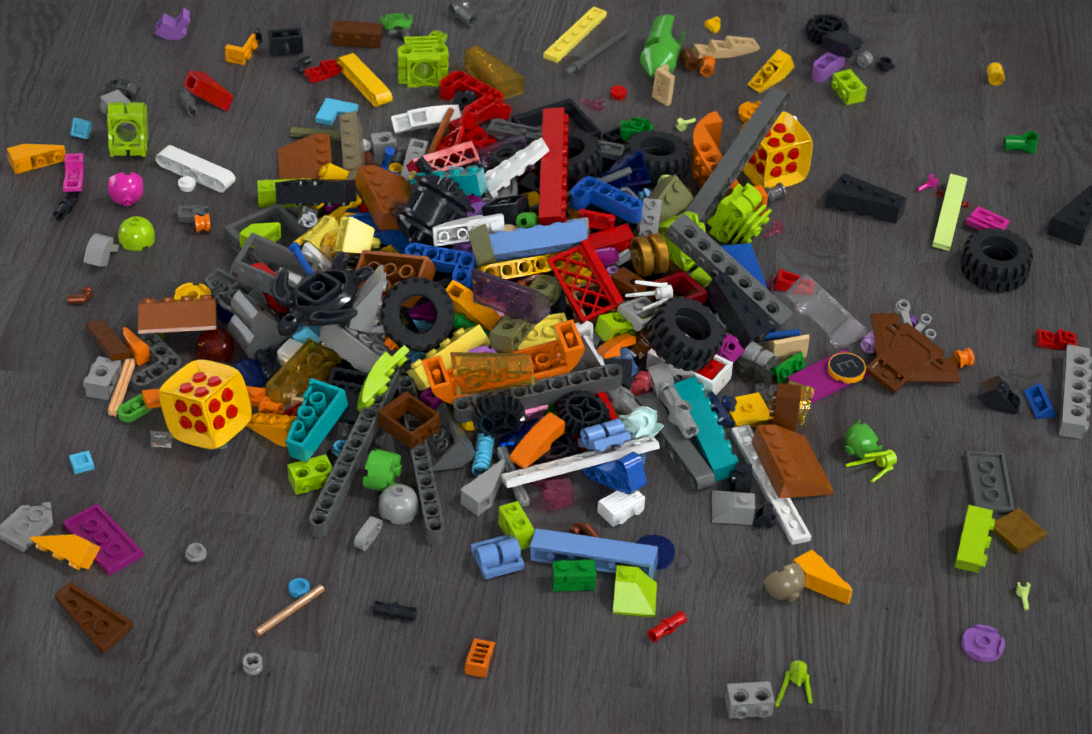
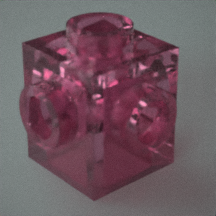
M570 478L545 482V490H542L543 501L547 502L549 510L573 506L574 491Z

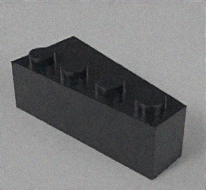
M295 179L275 182L276 204H295V206L310 204V206H318L320 203H324V206H333L335 203H338V206H349V202L356 201L355 179Z
M1091 185L1051 218L1048 235L1079 246L1082 245L1092 227Z
M726 272L714 277L705 288L709 292L707 298L712 307L721 314L720 320L723 324H727L731 331L729 334L738 339L740 346L744 350L752 342L759 343L763 341L774 328Z

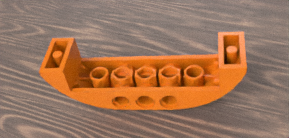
M717 111L703 117L697 123L693 133L690 167L693 179L697 181L700 190L723 158L719 151L723 121ZM737 179L729 188L723 199L732 194L733 189L739 184ZM762 185L753 186L762 196L760 204L754 211L756 212L763 204L767 208L768 194ZM766 208L763 210L760 217L766 212Z
M572 319L554 324L556 340L517 350L513 354L506 353L448 370L444 366L441 355L422 360V364L432 392L441 400L453 405L454 400L458 397L567 374L577 365L585 351V347Z

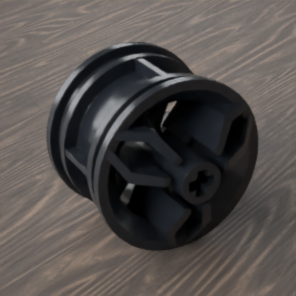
M415 174L413 179L417 181V185L413 183L410 185V188L414 191L405 206L399 204L397 207L402 212L397 213L393 211L391 215L396 218L402 233L409 237V242L412 243L414 239H417L425 245L434 246L432 227L469 217L465 213L474 214L476 210L470 206L464 191L459 190V184L446 176L442 179L437 175L419 176ZM451 244L436 246L447 249L453 248Z

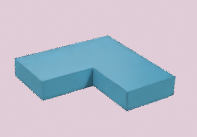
M326 98L315 117V122L332 126L337 116L352 111L357 112L358 104Z

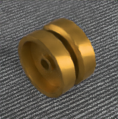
M661 233L649 234L647 238L642 235L631 239V260L634 270L639 277L649 276L652 272L660 274L668 271L669 253Z

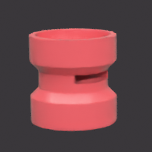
M639 371L632 381L630 391L635 396L649 392V388H651L649 373L646 371Z

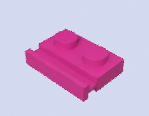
M978 206L970 217L966 219L965 224L976 230H985L986 228H1001V230H1005L1009 226L1010 220Z

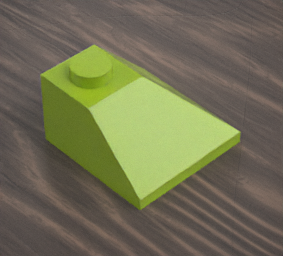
M617 565L613 614L655 618L657 583L638 567Z

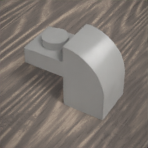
M96 233L87 244L83 262L100 267L108 266L110 252H118L119 245L113 243V237Z

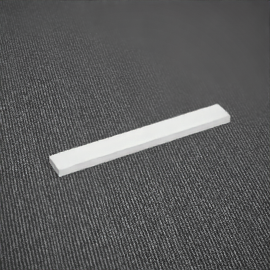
M750 425L731 428L730 433L746 463L752 464V474L767 501L773 504V512L777 514L776 518L791 545L810 541L811 535L791 499L778 498L751 443L754 432Z
M651 435L625 442L621 446H608L604 451L595 452L593 450L504 473L501 475V480L507 488L614 461L632 451L641 454L660 449L659 442Z

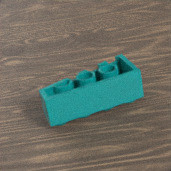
M478 165L469 166L465 170L452 168L449 170L450 172L436 170L432 174H428L440 176L442 179L445 176L459 184V190H463L467 197L473 193L474 197L481 196L487 189L484 168H478ZM425 172L416 173V175L422 176L425 175ZM412 177L410 179V184L413 183L417 185V181L414 180Z
M313 378L309 380V387L304 393L302 405L298 408L297 418L293 421L286 438L289 455L304 462H308L348 406L344 389Z

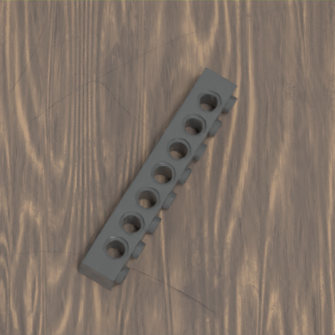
M685 213L676 219L665 232L669 240L677 245L684 254L689 256L712 279L726 272L774 326L770 332L777 331L793 314L788 307Z

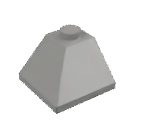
M712 490V523L753 524L755 512L754 493Z

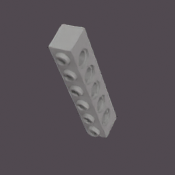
M1067 344L1063 359L1059 436L1082 440L1084 432H1088L1089 421H1086V419L1089 418L1090 408L1087 406H1089L1091 395L1088 394L1090 393L1091 382L1088 380L1091 379L1092 369H1089L1092 365L1090 348Z

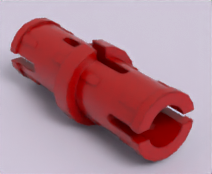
M677 611L671 617L662 619L660 624L648 630L649 639L657 642L663 636L672 634L677 627L687 622V616L683 611Z

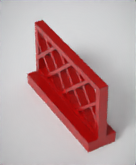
M588 238L581 241L580 245L547 259L549 266L582 324L615 309L617 311L618 306L623 304V298ZM580 251L582 255L581 262L572 260V254ZM559 260L567 262L564 270L556 268L554 263ZM569 263L579 266L577 274L567 271ZM582 267L590 269V278L579 275ZM565 275L575 277L573 285L566 284L563 281ZM578 279L588 281L586 289L575 286ZM590 283L599 285V293L588 290ZM574 290L584 293L582 301L572 297ZM586 294L597 297L594 305L584 302ZM599 298L607 300L610 304L604 308L597 306ZM582 306L592 308V313L584 317L581 313Z

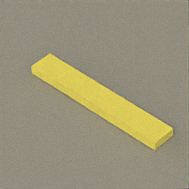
M592 7L543 53V58L558 63L607 17V12Z

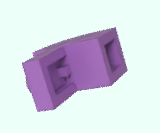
M183 8L176 19L164 13L156 23L155 34L166 40L182 39L186 35L187 26L190 22V11Z

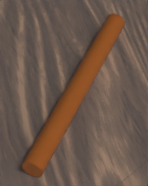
M453 108L447 109L427 154L436 151L454 113Z

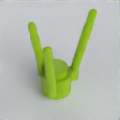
M891 449L864 454V457L872 458L846 463L845 467L876 461L879 467L885 469L870 480L871 483H874L888 471L894 469L893 465L896 464L897 457Z
M794 661L791 663L790 671H786L775 707L779 706L790 679L797 686H801L803 682L805 683L808 703H812L809 683L810 676L807 674V664L805 662Z

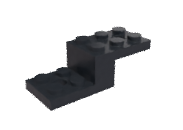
M342 358L339 367H332L327 384L344 389L348 402L347 408L336 422L354 425L361 412L357 410L360 390L369 373L355 371L352 364Z

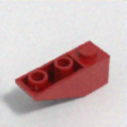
M189 71L183 84L184 87L198 97L225 111L229 110L234 96L205 72Z

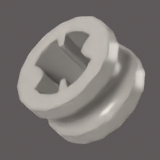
M863 51L857 55L856 60L861 67H867L873 62V56L870 52Z
M249 653L244 656L243 670L245 673L256 675L262 671V657L259 654Z

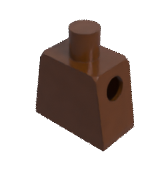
M621 267L611 275V279L623 301L639 298L625 297V294L647 292L646 285L635 284L636 280H645L625 267ZM652 295V296H646L648 299H650V300L653 302V298H654L653 295Z

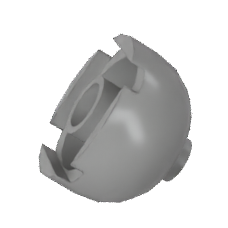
M393 484L384 489L378 501V510L381 518L385 521L386 519L391 520L392 524L411 522L419 512L418 496L414 490L404 484Z

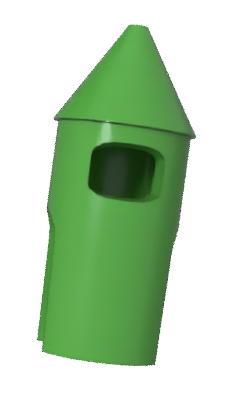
M662 15L654 20L644 50L640 55V64L651 78H655L656 69L665 64L669 65V73H672L676 68V61L686 30L681 33L677 40L672 37L671 28L675 17L673 15Z

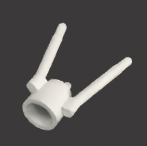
M636 280L635 284L658 288H655V291L625 294V297L655 295L656 299L660 301L643 307L642 311L661 305L669 298H673V289L667 282L656 283Z

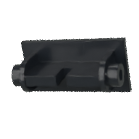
M269 346L267 351L258 350L255 358L259 365H261L265 379L273 380L274 385L277 386L280 378L283 376V368L272 347Z

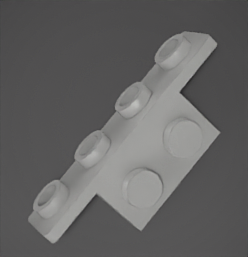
M644 198L642 220L637 223L636 233H639V236L644 235L647 238L649 234L658 233L661 200Z

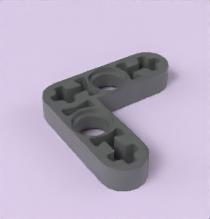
M143 333L140 336V339L149 346L150 356L155 360V363L133 375L132 387L135 391L142 392V390H148L173 376L181 369V359L156 333ZM163 350L166 353L163 355L156 354V351ZM160 371L162 374L159 376H155L152 374V372Z

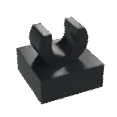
M766 501L755 510L752 526L760 529L765 525L771 529L776 525V522L773 520L777 517V514L772 512V503Z

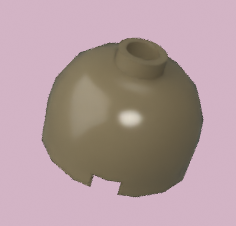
M799 563L783 567V571L779 573L775 571L763 580L764 587L770 596L780 601L788 599L789 602L800 598L799 593L803 591L806 585V576Z

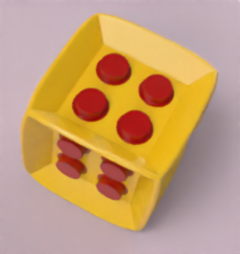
M782 112L742 171L755 186L762 185L764 189L767 187L772 188L777 183H782L785 187L803 181L808 175L812 157L813 144L809 133L791 114ZM745 122V123L743 124V126H742V128H741V131H742V129L744 128V126L747 124V122Z
M209 360L192 361L171 376L159 390L160 404L167 428L175 439L186 444L205 449L219 448L237 435L249 423L252 417L250 399L241 373L237 369L225 364Z

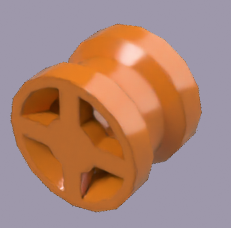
M209 214L204 216L194 215L196 233L202 230L211 232Z
M964 348L963 351H953L952 357L957 362V369L963 368L965 365L967 367L974 365V354L970 348Z

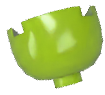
M133 216L121 223L118 231V240L126 250L142 251L143 247L148 246L149 248L155 242V231L149 220L140 216Z

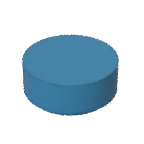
M303 578L293 579L288 585L289 595L295 599L301 598L310 591L309 582Z

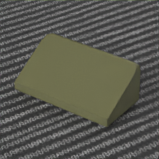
M482 224L468 232L477 267L495 262L487 226Z

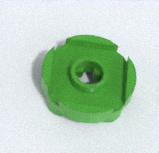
M403 13L385 14V18L380 16V23L385 26V29H394V26L410 28L413 19L411 14H408V17H404Z

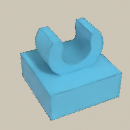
M77 117L73 118L70 135L89 139L92 122Z

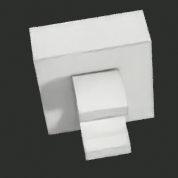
M589 321L582 325L578 322L575 323L580 337L586 334L591 340L594 339L593 323Z

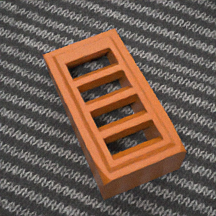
M122 328L124 343L135 359L136 364L141 366L150 361L149 346L128 328Z
M474 638L466 660L465 674L486 678L495 642Z

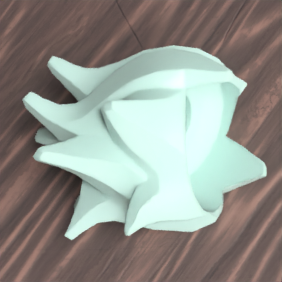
M647 406L637 407L628 415H619L624 420L625 431H630L631 439L629 441L651 435L654 437L664 427L663 424L657 423V411Z

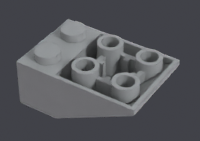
M380 265L357 290L350 309H356L358 314L349 320V329L372 333L373 326L377 327L378 309H381L383 298H381L382 292H385L387 285L383 265Z

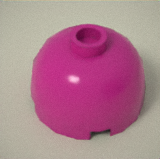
M125 172L110 177L107 187L111 199L115 203L124 206H130L139 201L144 190L143 179L140 175L130 172L131 175H125Z

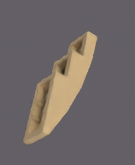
M726 36L724 41L710 40L708 45L694 44L692 48L698 58L701 59L708 55L714 57V59L735 57L760 49L754 38Z

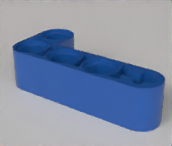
M584 177L571 189V208L579 211V209L586 208L592 203L628 222L638 223L642 220L643 202L640 199L595 177Z
M411 243L406 246L405 254L428 256L437 267L436 271L450 273L453 280L469 289L472 288L476 277V269L478 268L472 253L419 243Z
M634 451L617 461L614 460L583 468V472L588 479L628 495L647 484L642 460Z

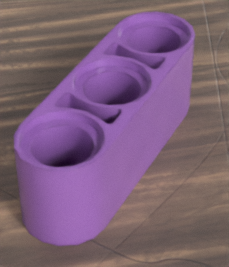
M830 52L825 53L813 63L812 80L815 82L827 80L833 73H836L844 66L845 57H839Z

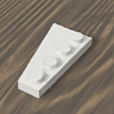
M542 137L533 141L525 149L519 150L508 160L502 161L499 166L485 173L486 185L493 198L498 195L497 191L501 187L506 188L511 184L510 180L514 176L522 175L527 165L532 166L550 151Z

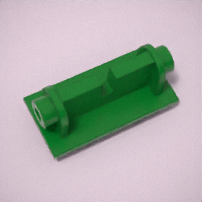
M802 352L791 355L781 364L771 367L768 371L769 377L776 378L777 383H783L787 380L788 376L805 369Z

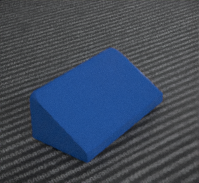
M1041 382L1023 391L1036 419L1057 417Z

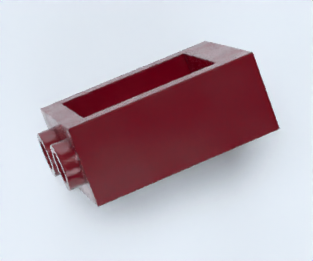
M684 271L652 281L656 283L667 282L668 285L672 286V289H676L682 294L684 299L687 297L692 298L693 301L701 302L703 306L709 293ZM650 286L649 291H655V288L658 287ZM653 295L654 303L660 301L659 299H656L655 295Z

